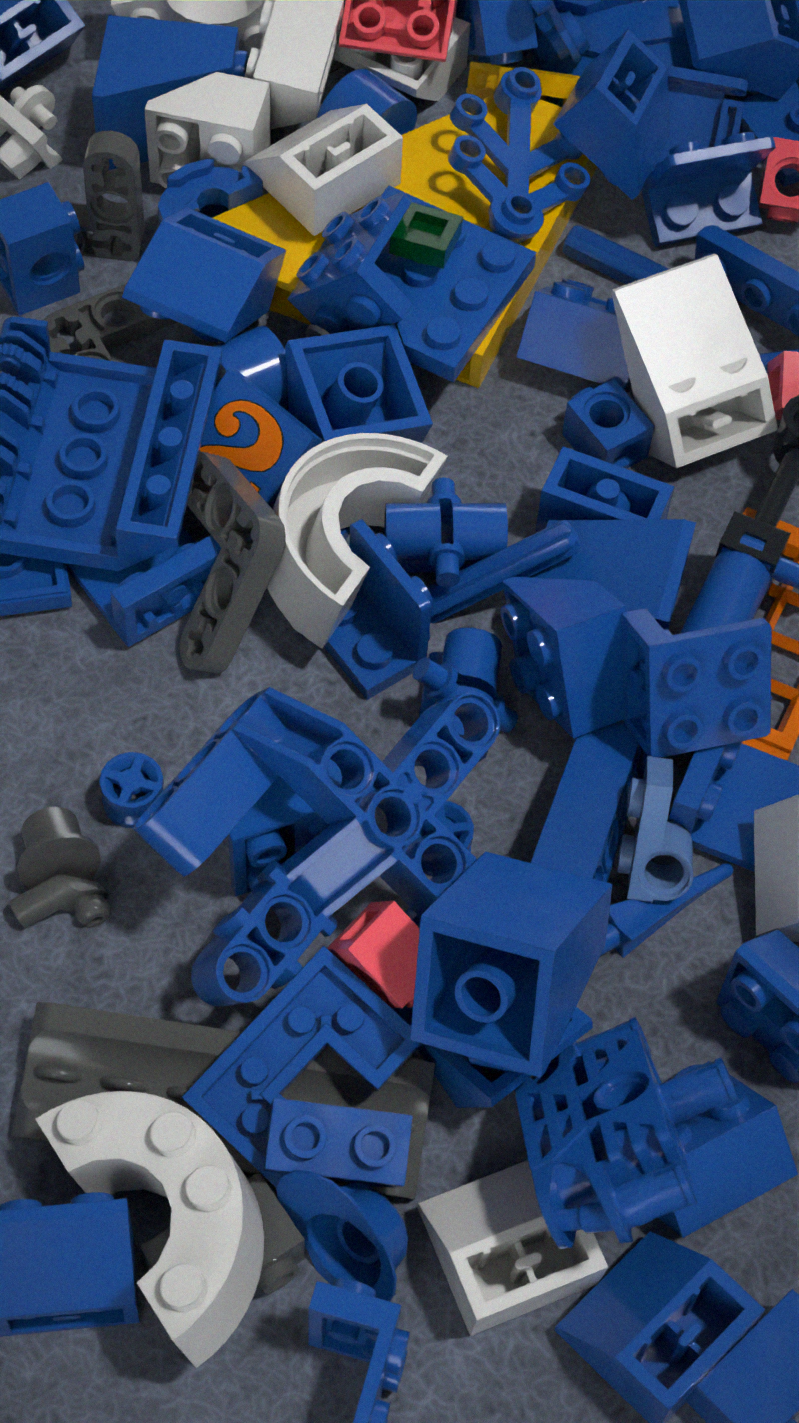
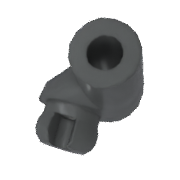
M65 874L54 875L10 900L13 913L24 928L33 925L57 910L76 912L77 920L85 927L101 925L111 914V907L106 900L109 894L99 882Z

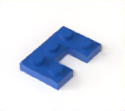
M323 946L182 1098L276 1187L283 1174L286 1173L263 1170L273 1098L285 1099L282 1094L327 1046L378 1092L422 1043L410 1040L411 1026Z

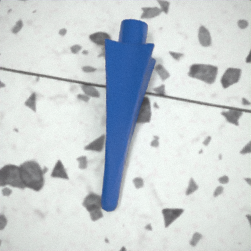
M721 864L693 877L690 888L679 898L668 901L653 900V902L629 899L610 905L606 943L600 956L616 948L622 958L627 956L680 911L704 893L729 878L734 872L731 864Z

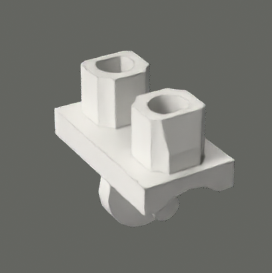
M35 85L27 90L20 86L16 87L10 95L11 100L15 102L14 107L0 96V137L6 131L12 135L0 147V163L19 180L35 168L40 161L51 169L63 160L58 153L47 145L48 138L38 129L42 126L46 130H50L57 122V117L52 114L55 107L54 94L43 85Z

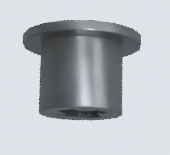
M48 807L36 811L24 821L21 831L26 850L21 854L17 868L21 882L28 889L54 875L65 874L91 880L97 874L102 862L99 847L91 838L81 834L77 816L71 810L63 807Z

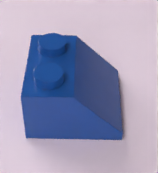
M395 324L287 341L285 353L288 412L322 439L321 443L336 437L358 433L388 434L420 443L423 442L433 423Z

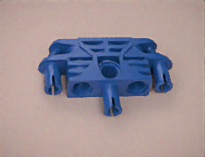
M633 1017L629 1021L579 1042L575 1041L561 1052L557 1059L549 1064L541 1078L536 1077L532 1080L530 1077L515 1089L517 1107L537 1201L549 1232L559 1249L573 1247L577 1230H583L586 1233L614 1231L620 1243L633 1242L631 1228L646 1224L670 1212L698 1204L693 1190V1180L675 1124L695 1117L712 1108L739 1100L722 1057L696 1070L662 1083L651 1059V1050L637 1018Z

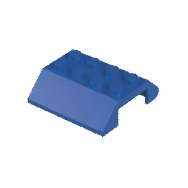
M23 317L7 318L3 322L0 332V371H2L0 373V553L120 571L176 547L222 360V348L164 339L157 368L51 352L48 321Z

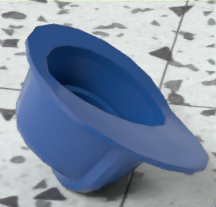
M293 1170L283 1174L276 1186L277 1199L305 1239V1248L318 1273L330 1285H334L336 1279H350L361 1282L376 1291V1298L391 1301L396 1294L397 1276L395 1270L406 1256L409 1239L405 1223L397 1209L384 1196L367 1184L348 1182L338 1186L332 1180L319 1174L303 1170Z

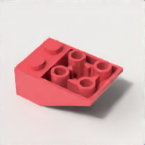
M346 0L339 47L446 62L458 0Z

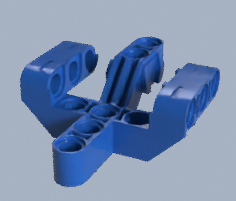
M271 687L252 695L225 720L135 823L133 830L168 865L184 877L198 868L215 851L278 776L328 826L282 865L272 860L258 876L257 880L259 883L236 910L224 916L212 930L215 937L198 955L192 966L191 973L193 989L202 1001L217 1007L248 1003L258 1000L270 988L277 989L290 982L303 968L297 960L317 935L321 933L324 937L330 936L337 928V920L332 914L378 876L409 906L405 913L420 928L421 915L477 860L435 814L492 746L499 734L500 717L497 708L490 699L480 693L468 692L430 706L415 721L383 761L345 723ZM454 715L463 724L464 738H461L455 730L453 723ZM330 759L340 768L342 775L340 788L329 777L328 762ZM416 760L425 769V786L416 777L414 769ZM376 807L382 809L386 815L388 822L386 834L381 832L376 825ZM423 853L428 856L432 863L433 874L431 880L426 877L422 870L421 860ZM269 909L275 912L280 920L281 931L277 940L272 938L266 929L265 918ZM228 958L236 963L240 972V982L235 991L227 985L223 975L224 964ZM405 1005L403 1008H392L404 1020H407L413 1014V1007L407 1008Z

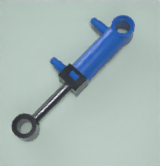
M799 395L790 399L784 406L773 446L775 459L780 465L755 518L753 519L734 511L719 542L715 560L679 634L754 620L763 598L767 597L774 580L799 589V564L783 558L791 533L776 528L799 480Z

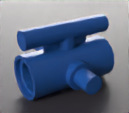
M443 477L432 482V496L427 500V503H385L384 536L392 544L398 563L406 573H435L438 585L452 587L460 581V570L507 548L508 517L506 503H462L461 499L455 494L454 481Z
M459 628L452 630L446 635L443 652H432L428 655V658L420 659L413 669V678L423 684L419 717L426 709L436 703L463 693L476 692L490 699L497 708L500 717V731L504 733L510 732L517 724L518 714L505 705L503 696L496 693L502 652L500 639L486 630ZM454 715L453 723L455 730L461 738H464L463 724ZM488 750L479 760V762L486 758ZM415 761L416 766H422L420 762Z

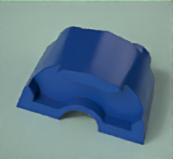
M204 159L188 163L170 174L167 178V188L161 195L160 202L158 201L159 225L163 219L184 207H188L211 218L263 196V180L249 167L242 165V172H239L232 168L214 167V159Z

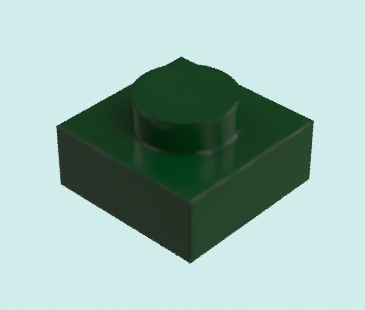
M411 202L390 237L389 254L444 269L461 235L463 216Z

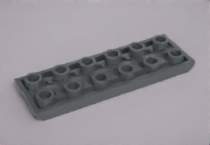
M37 1002L11 1136L50 1143L36 1121V1118L68 1101L97 1093L115 1091L141 1092L171 1100L196 1114L213 1129L242 1172L255 1175L259 1171L182 1098L242 1032L58 1003ZM327 1046L282 1096L288 1100L413 1115L405 1186L396 1188L370 1187L380 1195L415 1200L435 1063L409 1058L377 1092ZM329 1179L332 1180L338 1186L346 1184L344 1182L336 1181L335 1179Z

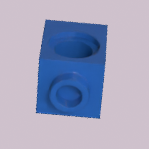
M613 378L596 388L588 387L579 391L567 402L562 435L575 451L627 469L648 458L655 426Z

